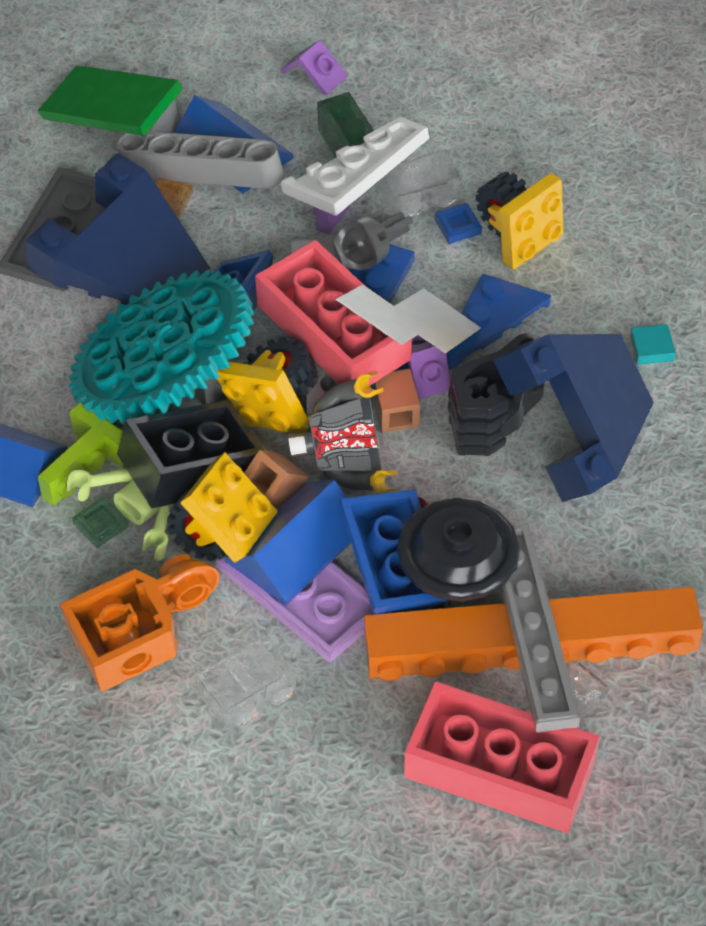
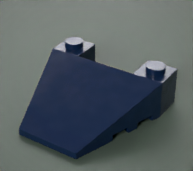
M116 153L95 173L96 203L106 209L77 236L48 218L25 240L27 268L57 287L68 289L69 286L88 291V296L100 299L103 295L121 300V304L124 305L129 304L130 296L140 297L142 289L153 290L155 283L158 281L161 285H165L171 276L177 281L182 273H186L190 277L194 271L198 270L200 275H202L206 270H210L209 265L148 172L119 153Z
M548 334L522 344L493 360L510 396L539 386L548 380L580 444L576 449L545 467L562 502L592 494L618 478L654 404L621 334Z

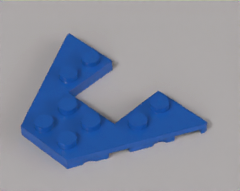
M390 244L387 257L379 264L369 269H349V271L368 289L391 303L415 261V252ZM482 273L461 313L480 326L481 329L446 353L448 370H452L463 363L465 357L479 348L483 350L501 338L508 329L521 325L523 319L543 306L547 308L551 303V295ZM425 340L413 341V342H412V345L422 344V343H425L426 341H425ZM408 362L395 369V371L409 369Z

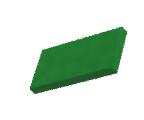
M76 65L38 109V112L42 119L145 136L183 89L176 79Z

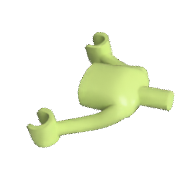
M126 469L90 475L84 470H74L69 474L66 490L70 491L74 487H81L78 492V500L80 501L88 499L91 487L129 482L114 495L115 506L127 519L137 525H142L149 518L157 514L153 529L147 531L144 536L142 550L145 551L150 546H157L154 559L160 561L165 557L168 544V536L165 533L168 524L167 517L174 504L151 509Z

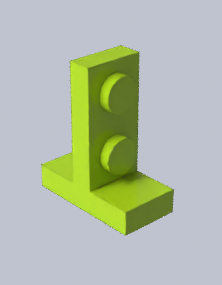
M82 403L77 404L69 412L73 434L80 439L37 476L42 499L52 506L57 504L63 497H70L76 491L77 487L72 488L70 491L66 490L68 476L72 471L84 470L88 473H95L103 466L107 457L126 469L117 455L122 430L106 419L99 420L94 412H88Z

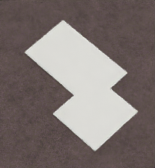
M363 284L336 299L401 345L419 335L444 353H447L481 329L480 326L424 288L395 306Z

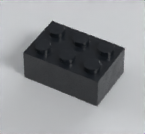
M224 400L125 420L117 455L151 509L175 504L189 487L192 488L214 459L224 452L244 473L259 450L264 449L231 401Z

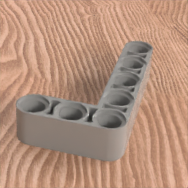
M176 100L170 104L145 136L122 132L116 143L119 154L144 168L154 180L265 189L280 184L285 175L277 147L272 141L174 133L181 120Z

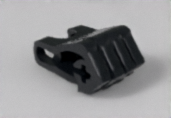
M531 333L520 334L499 351L456 366L452 370L448 391V421L452 427L458 455L490 456L506 444L505 436L518 430L522 425L524 416L542 399L545 382L534 387L532 391L528 389L510 396L493 361L522 344L540 338L539 336ZM508 399H511V400H512V405H511L510 408H509Z

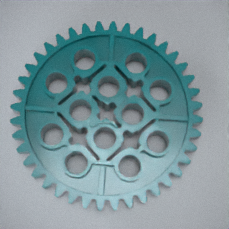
M198 270L194 271L190 277L186 273H182L177 281L171 276L165 285H161L158 281L155 283L153 290L142 289L140 297L137 298L132 295L129 297V304H119L116 314L108 313L106 315L108 319L106 323H97L95 325L98 332L90 333L86 336L90 342L79 346L82 352L74 356L76 363L70 366V369L73 371L69 375V379L72 382L69 384L73 391L71 392L78 403L83 404L88 412L93 411L99 420L108 419L111 424L118 419L124 424L125 420L130 419V417H142L144 413L146 416L153 415L157 409H160L162 413H166L171 403L177 407L180 406L184 396L191 399L194 398V390L196 388L206 389L208 387L206 381L208 379H218L220 376L217 371L230 367L227 360L239 356L236 348L246 345L243 338L251 334L248 327L254 324L251 316L255 312L252 309L253 303L249 299L250 297L236 278L232 279L229 274L222 275L220 271L212 275L210 270H206L202 275H200Z

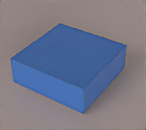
M468 203L435 212V222L448 244L482 234V226Z

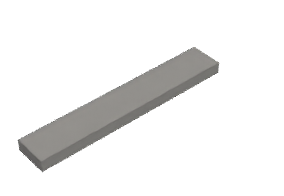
M529 524L515 525L513 527L520 544L518 566L507 583L501 587V592L535 731L544 732L579 727L580 717Z

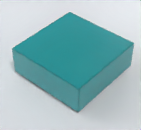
M668 324L631 328L630 338L637 365L674 361L676 352Z

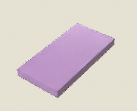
M225 557L220 560L216 559V567L329 663L364 634V615L376 614L372 612L365 587L333 561L285 606L226 563Z

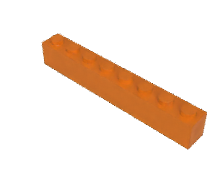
M694 587L549 599L565 664L568 661L588 660L598 663L606 661L610 657L621 656L642 659L654 653L670 652L673 655H684L692 650H699L703 625ZM504 603L364 615V639L369 679L380 678L384 681H394L407 675L421 674L425 677H437L444 672L464 671L474 674L482 672L486 668L505 667L509 670L520 669Z

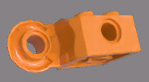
M180 554L172 557L162 565L159 572L160 578L158 579L133 569L60 604L67 630L101 692L177 656L178 639L175 636L174 622L171 614L194 608L209 597L219 583L220 574L215 567L200 560H193L190 555Z

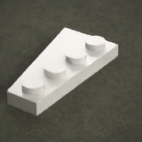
M400 116L363 137L364 143L361 145L350 147L347 145L336 151L337 158L324 165L316 162L307 167V174L297 180L290 176L281 181L283 194L337 216L429 139L428 128Z

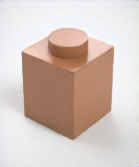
M411 369L394 370L373 383L374 390L383 387V392L373 396L382 433L419 427L420 402Z
M259 450L244 472L274 507H280L304 485L309 477L282 453Z

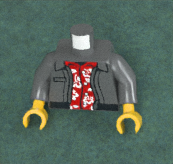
M370 371L359 376L358 379L334 385L314 403L313 414L308 415L310 431L288 435L291 458L314 455L317 470L323 471L327 480H335L337 484L351 490H375L380 494L396 492L397 488L390 489L385 484L386 476L397 475V472L393 469L382 470L370 397L383 392V387L374 390L369 386V378L377 375L378 372Z

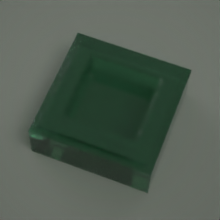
M104 496L72 517L73 524L97 549L129 527L128 520Z

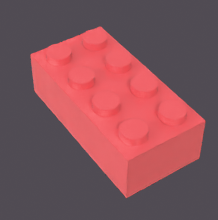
M317 240L312 241L255 275L257 306L290 338H296L298 342L301 341L305 345L311 359L337 384L358 379L359 376L370 371H377V375L369 378L370 386L411 360L412 339L403 345L399 344L336 300L363 283Z
M435 681L405 750L404 777L569 834L596 761L600 736L578 728L536 732L530 712Z

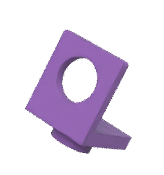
M321 40L301 51L280 70L284 74L295 66L300 65L323 95L329 94L348 76Z
M417 335L412 338V342L425 339ZM425 340V343L412 345L411 360L408 361L419 400L449 391L450 385L446 353Z

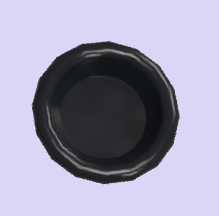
M452 498L432 502L412 514L400 531L397 554L402 571L417 588L436 598L462 602L486 597L503 587L517 569L520 544L513 525L500 511L480 501Z

